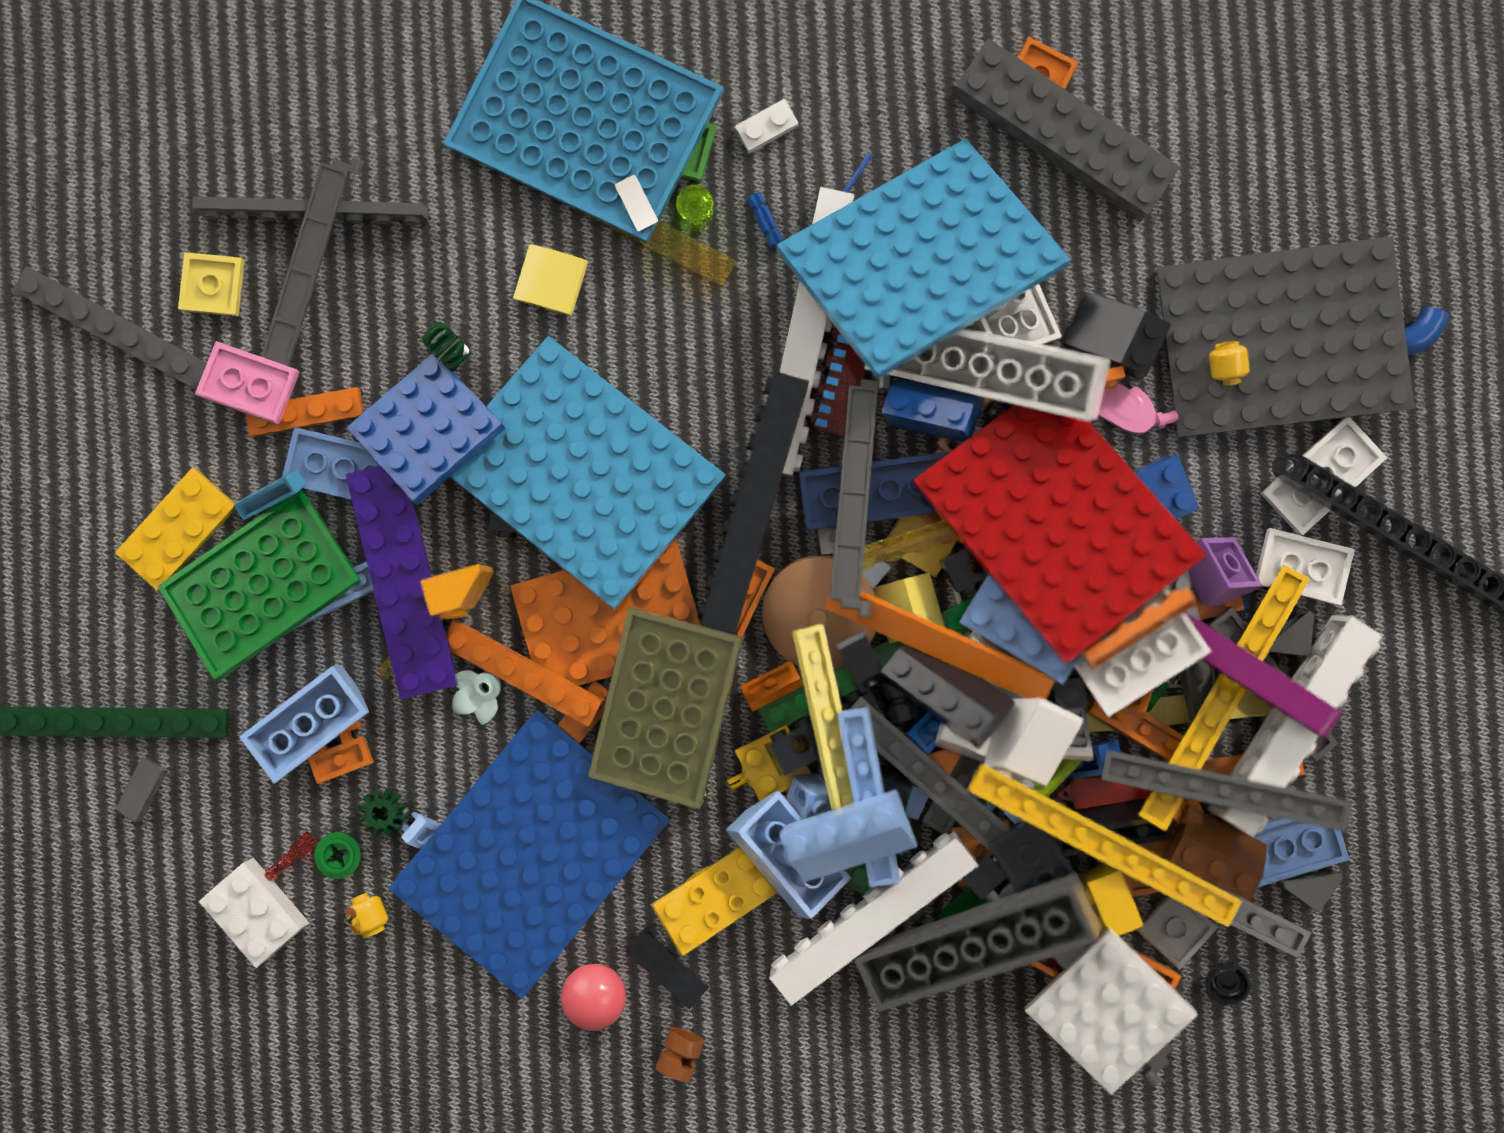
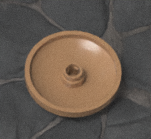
M808 556L788 564L774 577L764 597L762 620L766 635L778 653L799 666L792 631L823 624L833 669L845 666L837 644L862 631L865 633L869 643H871L875 634L874 630L825 609L831 594L834 557ZM862 573L861 591L876 597L870 582Z

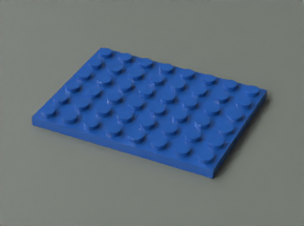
M539 709L533 713L388 888L521 999L524 998L671 820L668 815L640 792L588 777L593 753Z

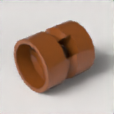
M671 1027L664 1043L667 1050L661 1051L655 1068L669 1078L681 1082H690L696 1067V1063L693 1060L700 1057L705 1040L688 1030Z

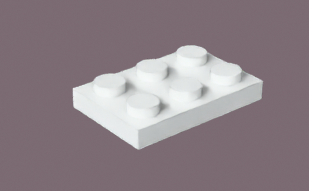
M1268 528L1256 576L1262 587L1270 588L1284 564L1310 578L1301 594L1302 597L1334 605H1342L1355 549Z

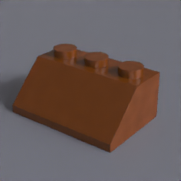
M1187 805L1162 857L1251 902L1264 875L1268 845Z

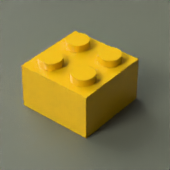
M1105 863L1077 875L1086 889V896L1101 927L1100 933H1104L1110 927L1120 936L1144 926L1120 870Z

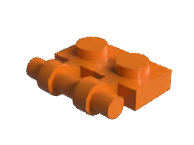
M359 720L338 735L342 744L330 749L326 744L317 751V754L308 758L317 784L374 763L365 737L352 738L351 731L361 727Z

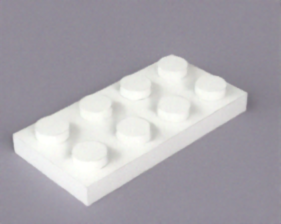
M1350 417L1342 418L1303 454L1304 457L1354 487L1359 485L1387 459L1383 452ZM1294 464L1286 470L1289 474L1293 472ZM1313 474L1310 484L1314 489L1318 486V478ZM1278 478L1260 493L1300 536L1304 535L1330 511ZM1339 489L1335 493V499L1338 503L1343 499V494Z

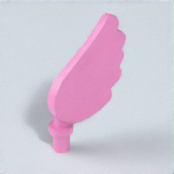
M1118 384L1117 387L1103 391L1098 416L1125 432L1136 435L1144 434L1153 427L1162 429L1167 424L1179 420L1176 411L1164 414L1162 412L1156 413L1149 397L1138 387L1129 390L1125 386Z

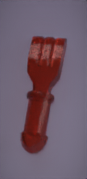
M308 831L291 845L287 854L284 853L281 859L266 869L264 876L267 880L273 881L277 879L279 874L294 864L293 861L295 859L304 858L316 848L318 843L314 841V838Z

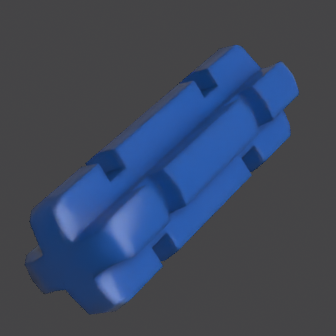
M760 192L748 197V204L751 210H754V216L762 233L766 234L765 239L769 247H776L778 243L783 241V237L780 231L776 230L777 225L768 206H765L762 194Z

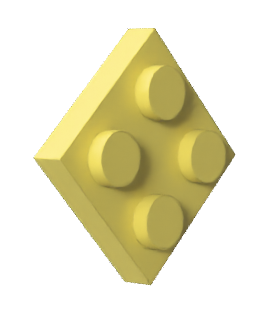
M184 252L178 309L187 312L239 317L245 260L238 257Z

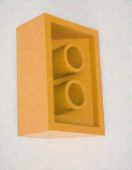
M478 564L421 580L430 615L440 616V620H453L467 616V610L475 608L494 574L493 567Z

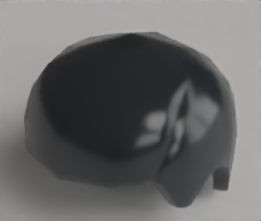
M1219 962L1212 966L1205 977V988L1209 999L1215 1000L1221 1006L1240 1003L1247 998L1251 990L1249 974L1243 967L1234 962Z

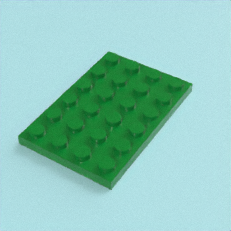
M300 489L296 494L278 502L157 587L213 680L220 681L353 589L362 580L305 491Z

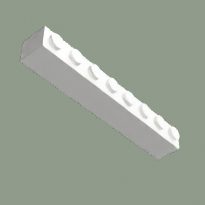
M955 831L949 835L947 833L942 834L933 842L934 846L927 852L922 850L910 859L911 864L903 870L898 868L900 875L899 883L882 885L879 888L878 886L870 888L863 895L864 899L856 905L851 903L841 911V916L833 923L831 920L825 922L818 928L817 935L810 940L804 938L794 947L795 951L787 957L782 955L772 963L770 980L791 1006L978 866L975 856Z

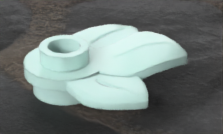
M463 670L457 673L459 685L456 687L459 691L452 699V710L458 714L474 712L481 725L488 723L498 710L496 697L501 691L499 678L489 672L477 674L471 670ZM482 683H486L489 686L488 692L482 688Z

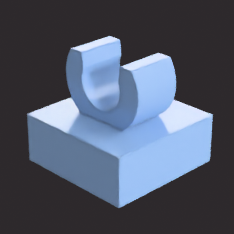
M413 812L411 815L415 818V821L411 826L403 824L402 829L405 833L401 837L407 844L421 849L440 825L430 818Z

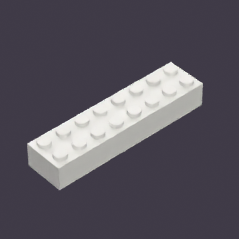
M963 328L887 374L1091 421L1098 417L1111 359Z
M1332 615L1312 645L1311 655L1305 656L1291 679L1335 708H1340L1348 697L1346 692L1351 684L1356 683L1361 678L1364 672L1362 667L1367 659L1372 658L1377 653L1380 647L1378 642L1382 635L1353 616ZM1272 708L1229 776L1286 788L1288 783H1292L1298 777L1300 772L1299 766L1304 758H1308L1315 750L1316 744L1314 742L1318 735L1276 708ZM1211 804L1208 808V811L1252 837H1255L1256 833H1261L1268 823V815Z

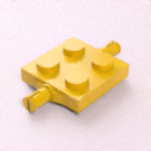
M787 725L735 750L741 762L742 773L727 779L732 791L748 783L755 790L761 801L776 791L781 793L789 789L793 775L811 774L807 765L786 776H779L764 746L771 741L770 735L782 729H785L787 733L790 732ZM794 739V749L799 753L802 752L805 747V742L799 744V742Z

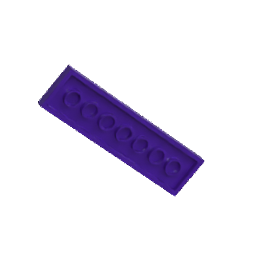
M381 465L345 474L400 700L459 685L443 619L440 620V616L430 615L421 580L432 578V573L414 502Z

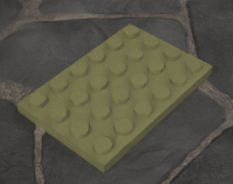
M634 607L628 608L588 777L700 809L743 637Z

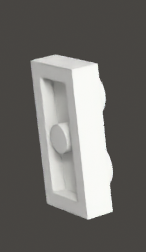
M783 99L735 126V130L747 152L751 153L797 128L799 123L786 100Z

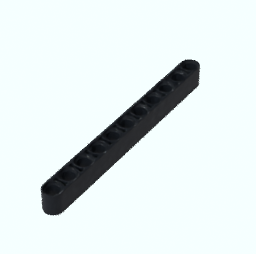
M1292 453L1283 454L1275 458L1272 464V471L1278 479L1504 614V577L1303 455ZM1288 460H1291L1294 464V470L1291 474L1286 471L1285 467ZM1313 474L1318 478V486L1315 489L1310 484ZM1338 489L1343 494V499L1340 503L1335 499V493ZM1363 504L1367 508V514L1364 518L1360 515V507ZM1387 519L1391 522V530L1388 533L1384 528ZM1412 534L1416 538L1413 547L1409 544V538ZM1436 549H1438L1440 552V557L1437 562L1434 560L1433 556L1434 551ZM1460 564H1463L1464 567L1462 576H1459L1458 573ZM1486 578L1488 581V587L1484 591L1482 584Z

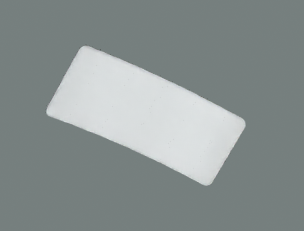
M635 175L615 184L637 231H641L658 222Z

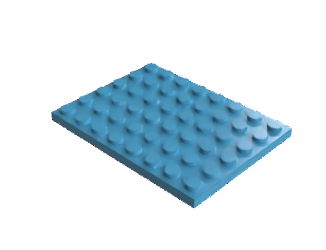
M516 0L443 144L445 147L648 243L724 92V87L539 0ZM632 175L637 177L658 219V222L641 231H637L615 187L616 183Z
M966 138L785 239L776 246L777 253L877 379L1065 269L1071 261Z
M549 336L486 406L504 425L505 429L450 476L453 481L614 610L619 607L726 479V474Z

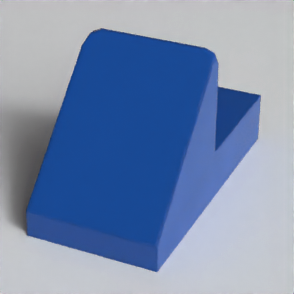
M925 711L923 716L918 717L910 724L911 728L905 735L928 755L937 746L935 742L941 722Z

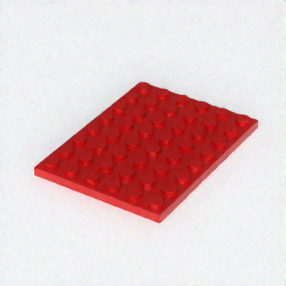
M1015 404L913 480L915 487L1065 666L1206 557V553L1087 420Z

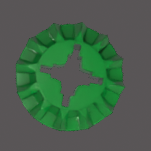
M341 832L331 833L323 837L317 844L314 854L318 869L325 876L333 879H341L351 875L359 867L362 856L359 843L350 834ZM334 847L339 851L348 849L343 856L344 862L341 863L339 859L329 862L328 859L332 858V855L335 854Z

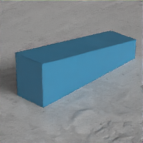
M296 469L241 499L233 506L244 521L296 494L306 485V482Z

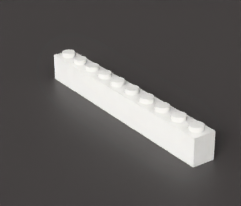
M820 187L812 224L853 202L854 194ZM799 282L780 373L809 381L808 390L782 476L791 478L794 471H800L803 455L797 453L799 444L806 443L809 427L804 426L806 415L812 416L815 399H811L810 394L812 387L818 388L821 371L816 370L818 359L824 360L827 343L822 342L824 331L830 333L832 321L801 282Z

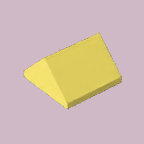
M930 572L873 588L877 598L945 628ZM887 636L889 644L898 642L897 640Z

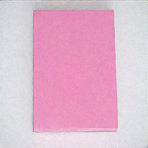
M216 341L195 395L279 425L300 372L297 369Z

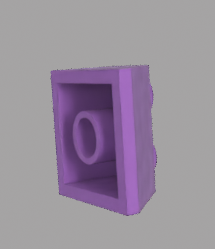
M1235 537L1201 538L1196 542L1206 553V557L1193 566L1189 572L1192 586L1195 589V595L1203 606L1222 605L1262 587Z

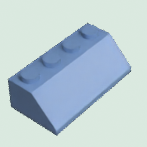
M333 665L239 736V738L275 784L366 715L369 710L358 686L343 666Z
M897 790L787 824L779 834L789 862L805 882L917 847Z
M776 791L745 810L726 831L796 915L812 919L851 877L845 870H841L805 882L789 862L779 835L787 824L800 821L802 818L783 795Z

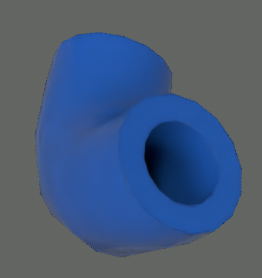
M1434 307L1421 308L1415 323L1405 328L1408 355L1421 353L1437 342L1448 323L1450 316L1447 312Z

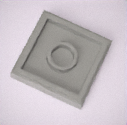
M1165 895L1142 920L1144 926L1135 930L1180 970L1219 927L1206 915Z

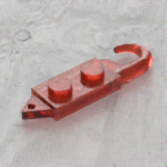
M1102 775L1072 778V782L1058 792L1056 796L1075 803L1076 807L1079 808L1149 797L1152 791L1101 780ZM1064 792H1067L1066 797L1063 796Z

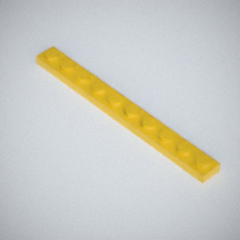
M1283 564L1237 645L1263 661L1310 578ZM1220 673L1169 763L1201 770L1246 689ZM1152 791L1138 816L1165 832L1184 797Z
M981 763L968 787L970 792L1229 927L1242 903V900L983 763Z

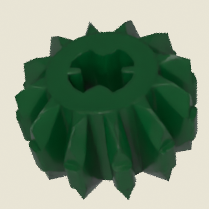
M437 322L434 326H431L421 337L424 346L448 370L455 371L458 367L465 364L466 360L471 356L470 350L464 342L442 322Z
M380 788L374 789L373 796L366 794L363 798L367 804H361L358 807V810L366 813L358 818L359 822L368 821L364 830L368 832L375 827V837H380L383 831L387 837L392 836L393 828L398 831L401 830L403 825L399 820L408 819V815L401 812V810L408 807V804L402 803L399 805L398 803L402 794L397 793L392 797V788H386L384 793H382ZM386 807L388 812L385 814L388 816L381 818L378 814L381 810H378V808Z

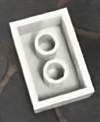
M254 858L243 862L199 901L255 968L266 962L309 924L307 919Z

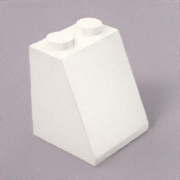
M1041 698L1012 699L1016 704L992 733L984 764L1030 789H1033L1034 786H1047L1080 729L1083 718Z

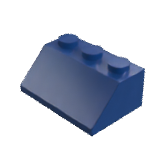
M898 377L889 388L881 413L889 426L965 442L973 436L985 397Z

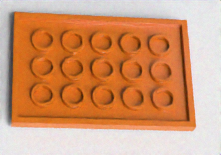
M676 538L616 610L611 608L565 570L510 585L531 660L578 686L613 675L628 608L630 607L701 625L700 619L697 618L698 612Z

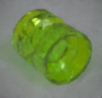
M690 185L680 191L676 201L679 221L690 231L705 230L711 225L715 213L711 193L700 185Z

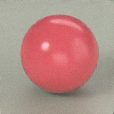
M588 964L574 970L564 982L561 991V1005L568 1020L575 1026L588 1031L602 1030L611 1026L622 1014L626 1003V990L620 976L611 968L601 964Z

